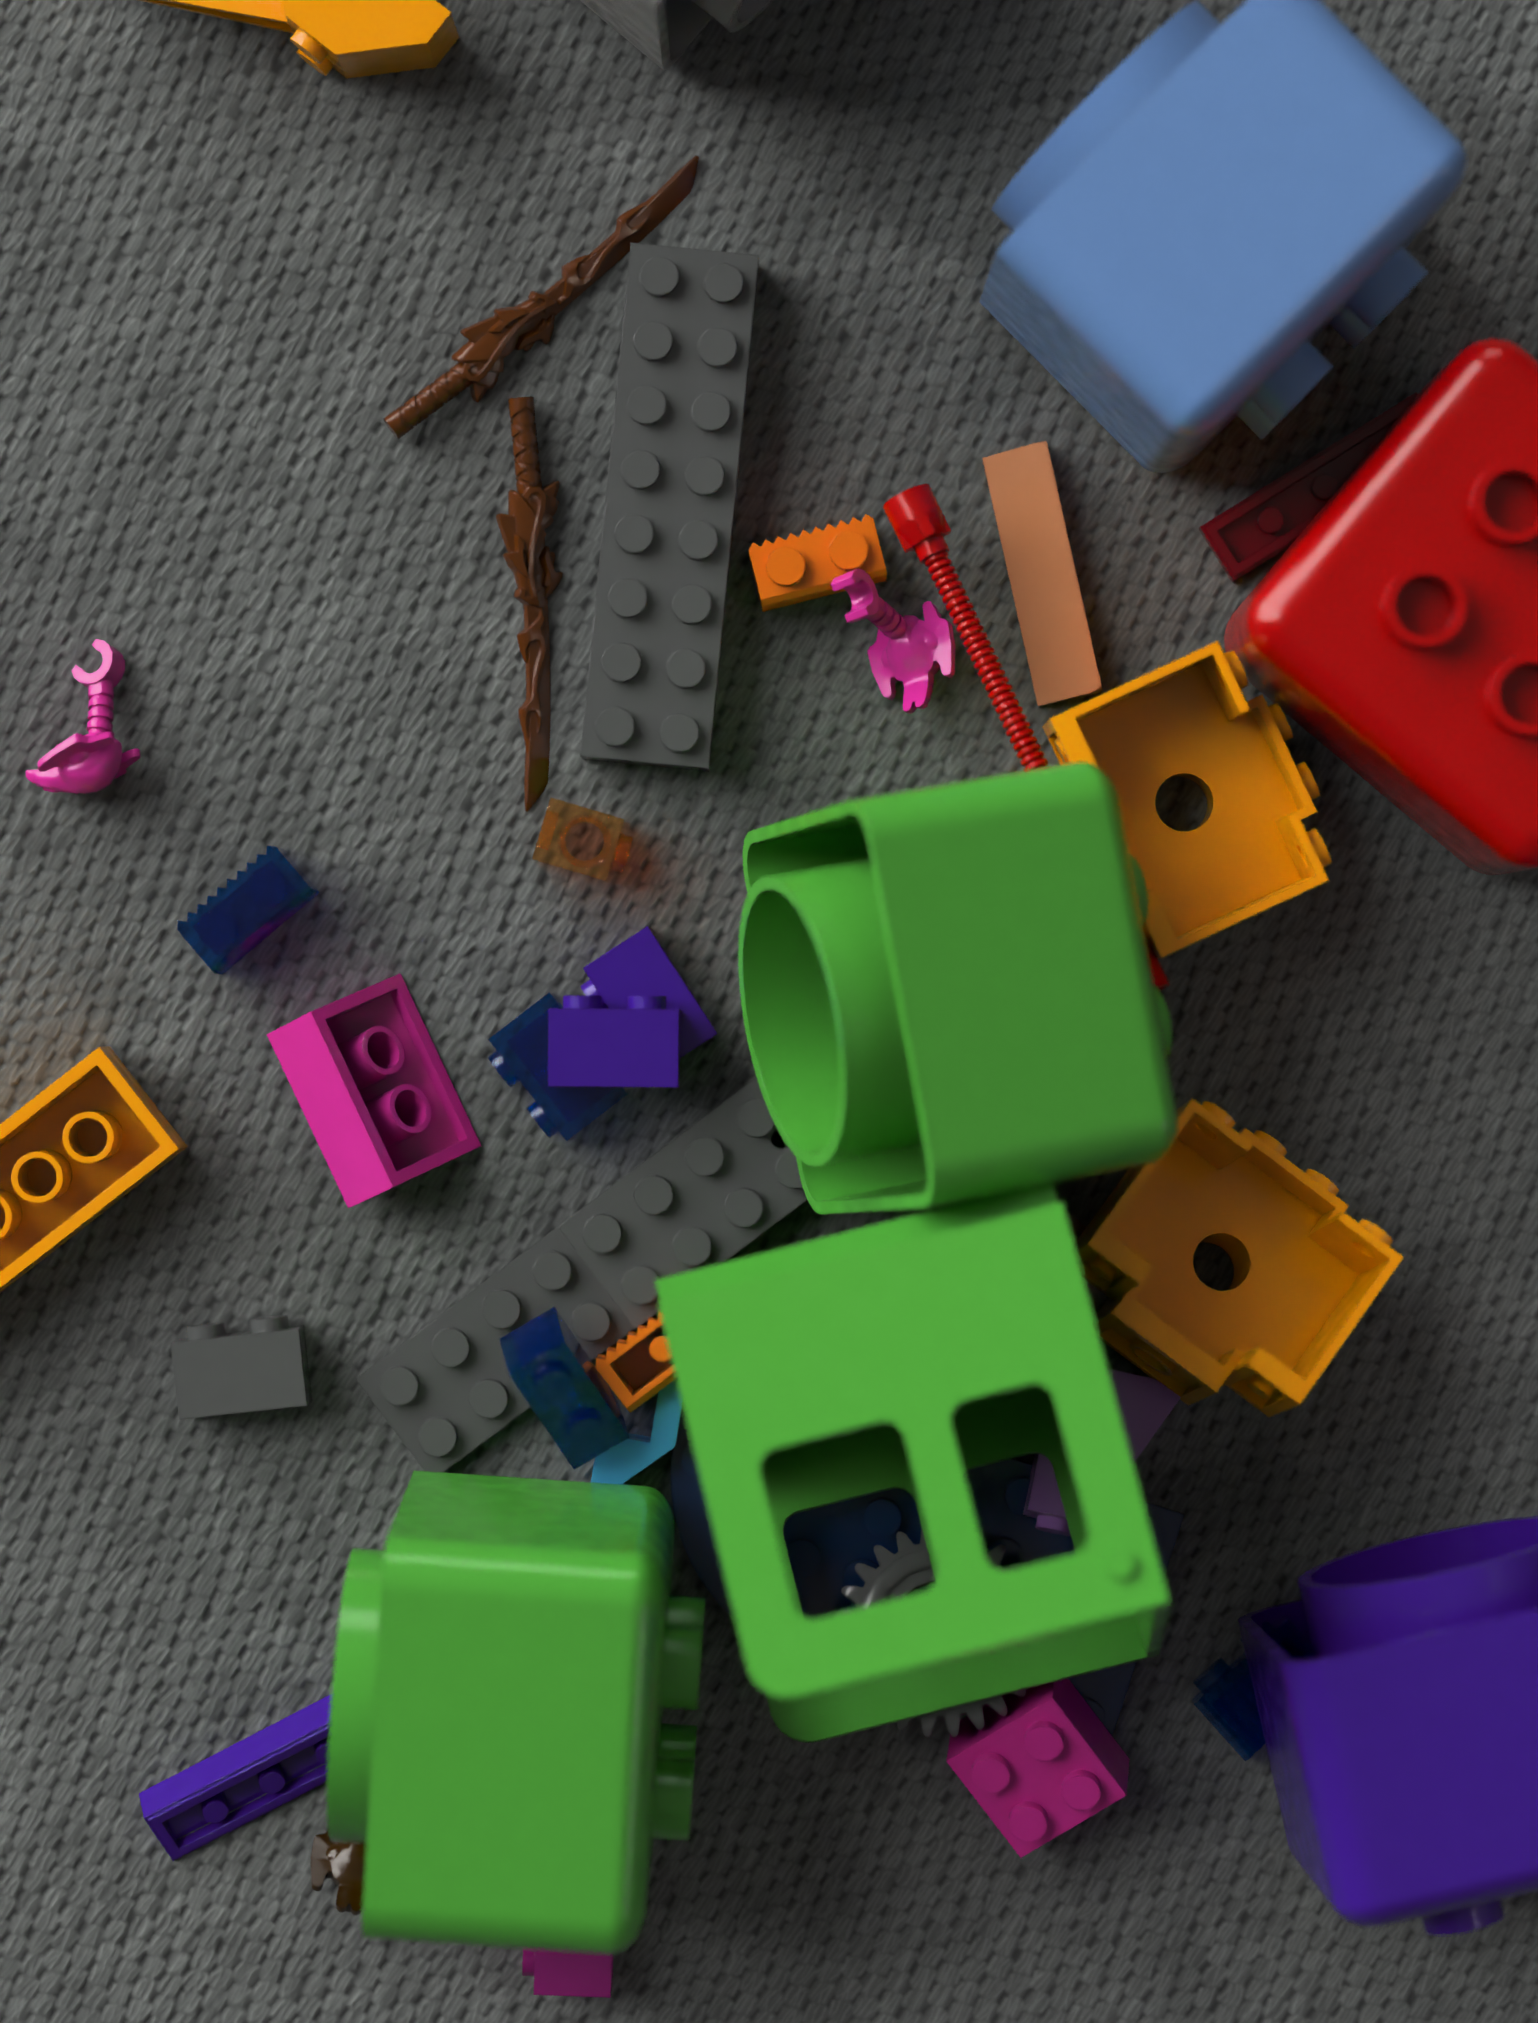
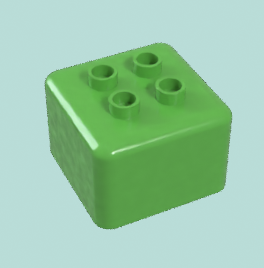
M1073 762L849 800L747 833L743 844V871L748 895L742 911L738 942L739 986L745 1031L763 1098L777 1130L789 1149L796 1156L804 1193L816 1213L837 1214L926 1208L1147 1164L1159 1160L1168 1152L1177 1131V1111L1167 1062L1172 1046L1171 1020L1166 1002L1159 989L1153 985L1143 932L1148 912V898L1144 877L1137 861L1128 851L1116 789L1110 778L1100 768L1087 762Z
M414 1470L389 1531L385 1550L353 1548L351 1551L343 1587L332 1683L327 1765V1824L331 1842L366 1844L362 1911L363 1938L616 1954L628 1948L639 1935L646 1913L654 1839L689 1841L697 1725L662 1723L663 1708L697 1710L705 1614V1598L670 1596L675 1534L674 1517L667 1499L655 1488L641 1485Z

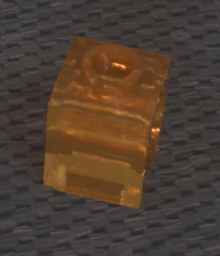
M550 797L532 859L608 883L612 870L620 873L624 872L634 837L623 834L626 824L624 819ZM591 824L598 827L603 834L604 845L602 851L591 860H578L571 855L568 849V837L577 826Z

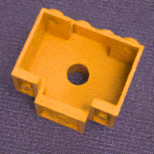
M1218 641L1056 715L1042 726L1060 765L1073 762L1093 764L1110 778L1116 789L1128 851L1135 858L1142 871L1147 890L1148 912L1143 926L1144 938H1148L1158 959L1329 881L1323 869L1332 864L1326 845L1316 828L1306 831L1301 821L1317 813L1312 800L1320 797V792L1307 764L1303 761L1295 765L1285 742L1293 738L1286 716L1278 703L1268 706L1263 694L1249 701L1245 700L1241 690L1248 686L1249 682L1243 666L1234 650L1223 653ZM1172 777H1185L1196 782L1205 793L1207 800L1206 815L1201 824L1194 830H1174L1164 824L1158 816L1155 799L1158 789L1165 780Z
M1191 1099L1176 1110L1177 1131L1168 1152L1157 1161L1132 1166L1127 1170L1075 1242L1077 1257L1083 1278L1108 1296V1299L1094 1317L1100 1340L1148 1376L1158 1380L1181 1397L1180 1400L1188 1406L1217 1393L1221 1386L1225 1384L1266 1416L1272 1417L1302 1403L1404 1257L1390 1247L1393 1243L1392 1238L1379 1226L1365 1219L1357 1222L1345 1213L1349 1205L1336 1196L1339 1189L1330 1179L1313 1169H1307L1304 1172L1286 1159V1148L1274 1137L1260 1130H1255L1252 1133L1246 1128L1237 1132L1233 1129L1236 1124L1234 1119L1222 1108L1208 1101H1203L1200 1104L1196 1100ZM1199 1243L1216 1244L1223 1248L1230 1256L1234 1266V1277L1228 1290H1214L1206 1286L1198 1278L1194 1270L1193 1257Z

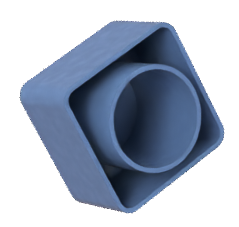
M1195 0L1171 17L1133 51L1065 119L1003 190L993 205L992 211L1013 233L995 254L979 302L1142 467L1155 473L1171 472L1192 461L1237 416L1262 440L1334 367L1311 344L1329 324L1355 348L1406 298L1410 291L1428 274V271L1406 248L1459 186L1466 168V152L1460 140L1321 0H1246L1223 24L1199 0Z

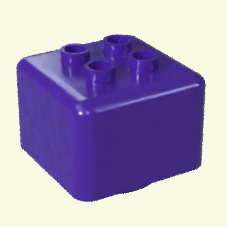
M1538 1516L1487 1521L1432 1531L1382 1543L1337 1557L1313 1567L1298 1578L1301 1600L1259 1609L1238 1619L1289 1849L1337 1913L1349 1922L1362 1926L1376 1927L1422 1917L1427 1934H1460L1482 1929L1501 1921L1504 1918L1502 1898L1538 1890Z

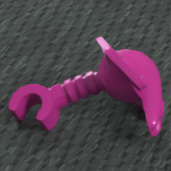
M855 569L834 578L831 583L833 591L845 589L851 599V611L844 615L848 623H855L866 618L878 628L876 642L869 647L867 653L872 673L882 695L887 699L893 700L896 696L895 684L899 680L904 685L903 711L911 714L917 708H926L931 700L935 674L940 669L942 674L948 678H952L955 674L956 646L952 624L941 617L937 607L931 601L924 602L922 606L924 621L913 615L902 617L891 605L878 596L873 580L862 569Z
M96 639L92 644L103 657L102 665L96 672L88 673L77 665L71 670L74 678L88 688L89 721L86 728L88 734L76 733L55 746L37 762L38 770L25 771L26 778L38 787L43 788L44 791L90 794L101 791L109 786L115 778L125 774L126 769L141 758L140 749L138 748L122 753L121 742L114 738V732H112L114 713L112 712L114 710L113 688L123 677L125 660L117 649L104 640Z

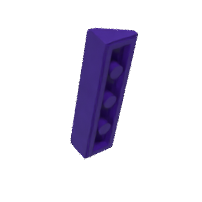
M332 1694L139 1793L143 1817L173 1861L327 1782ZM312 1770L311 1772H309V1773H307V1774H305V1775H303V1776H301V1777L295 1779L296 1777H298V1776H300V1775H302V1774H304V1773H306V1772ZM248 1803L247 1805H245V1806H243V1807H241V1808H239V1809H237V1810L231 1812L232 1810H234V1809H236V1808H238V1807H240V1806H242V1805Z

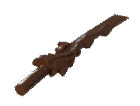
M697 155L693 157L647 201L620 215L617 218L615 232L589 255L576 258L562 266V278L546 292L531 291L528 295V300L514 307L493 310L495 316L460 331L461 334L469 341L452 355V360L458 361V363L450 371L438 377L434 383L422 389L419 394L406 401L404 406H400L383 419L395 437L400 439L412 430L413 426H417V424L428 418L429 414L436 412L444 406V403L452 400L459 392L470 387L472 399L475 402H479L484 397L487 389H493L497 383L499 373L504 371V358L515 349H523L527 352L537 341L548 344L554 331L555 316L619 262L630 251L631 243L641 242L690 194L695 181L699 157Z
M518 397L508 399L517 491L510 490L508 492V515L499 513L496 514V519L507 549L503 557L508 567L514 573L518 588L515 590L514 598L521 602L524 607L525 629L517 634V638L526 666V701L519 708V719L526 748L524 789L525 811L527 812L543 793L548 783L551 725L548 597L558 587L563 578V573L554 569L555 553L550 552L549 547L545 546V529L554 522L552 517L559 505L556 496L560 482L553 481L542 487L534 397Z

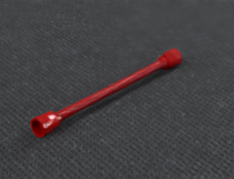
M917 485L895 495L883 505V509L905 553L915 551L920 563L929 567V574H933L931 578L936 582V588L940 589L939 595L944 596L942 601L944 604H947V611H951L949 616L954 619L953 624L958 626L956 630L958 633H961L960 638L964 641V647L968 648V655H972L970 659L972 663H975L974 668L979 670L977 674L982 678V684L986 685L985 691L990 692L988 697L990 700H993V707H997L995 711L1000 715L999 720L1004 722L1003 728L1008 729L1006 734L1008 737H1011L1010 743L1015 744L1013 749L1015 752H1018V759H1022L1020 763L1025 767L1024 771L1049 767L1046 766L1048 760L1043 758L1045 756L1044 752L1039 751L1041 749L1040 744H1036L1038 741L1037 737L1032 736L1034 734L1033 729H1028L1031 725L1029 721H1025L1027 719L1026 715L1021 714L1023 708L1018 706L1020 704L1019 700L1014 699L1016 694L1011 692L1013 687L1011 684H1008V677H1004L1006 673L1001 669V663L997 662L998 656L994 654V648L990 647V640H986L988 638L987 633L983 632V625H979L981 623L978 617L975 618L977 613L975 610H972L974 608L973 604L968 603L970 598L968 595H965L967 592L965 588H962V582L958 581L959 575L955 573V567L951 566V559H947L950 549L944 536L949 535L952 531L930 485ZM1146 937L1145 943L1153 985L1159 991H1162L1170 983Z

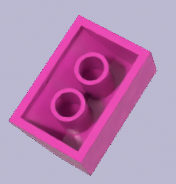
M401 973L315 1009L267 1034L348 1208L481 1146Z

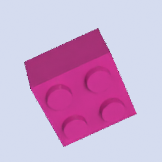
M1069 1679L1028 1688L1023 1698L1011 1693L1002 1695L1007 1707L1006 1716H1000L986 1705L982 1708L984 1716V1728L982 1730L976 1729L966 1716L960 1720L958 1735L956 1737L950 1735L946 1762L1020 1858L1127 1796L1130 1759Z

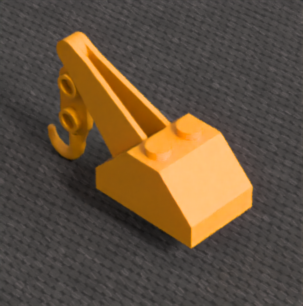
M138 0L292 33L290 41L299 48L296 53L305 62L324 76H327L332 68H334L346 79L434 68L459 38L452 13L436 0Z

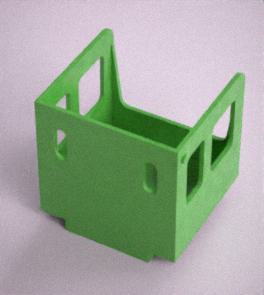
M1053 1182L1001 1192L655 1280L660 1300L658 1306L746 1666L754 1683L766 1693L773 1721L784 1735L798 1742H819L1160 1655L1170 1600L1063 1202L1058 1203ZM1029 1454H1042L1049 1459L1053 1466L1075 1553L1011 1570L997 1569L986 1558L964 1473L970 1469ZM891 1489H902L911 1494L916 1504L935 1578L933 1586L921 1593L818 1619L804 1617L783 1531L786 1521L796 1513Z

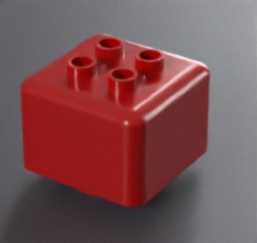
M1499 338L1483 339L1470 344L1427 383L1236 609L1228 621L1224 636L1225 651L1234 650L1243 666L1248 682L1273 703H1278L1287 715L1466 866L1486 875H1502L1538 868V360L1516 343Z

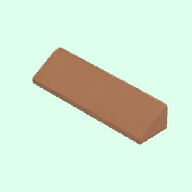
M1047 441L1029 444L984 457L982 461L1037 706L1100 693L1102 691L1101 680Z

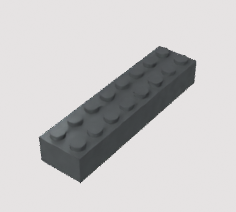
M642 243L630 244L580 752L583 760L704 772L710 771L759 273V255Z

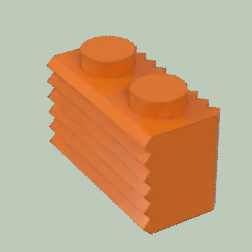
M867 514L864 515L861 521L853 517L849 524L840 520L836 528L828 523L824 531L815 526L811 534L802 530L799 537L790 533L786 540L778 536L774 543L765 539L761 547L753 542L748 550L763 612L844 592L845 589L834 592L831 587L832 580L855 569H862L868 573L874 584L886 581L887 579L886 566L874 519Z
M660 1310L658 1311V1316L653 1315L649 1317L648 1323L638 1325L637 1331H629L627 1339H619L617 1346H609L606 1354H598L596 1358L595 1368L630 1413L676 1379Z

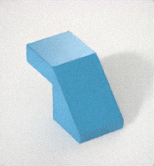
M676 1379L658 1392L651 1437L601 1429L591 1482L623 1484L675 1448L683 1408Z

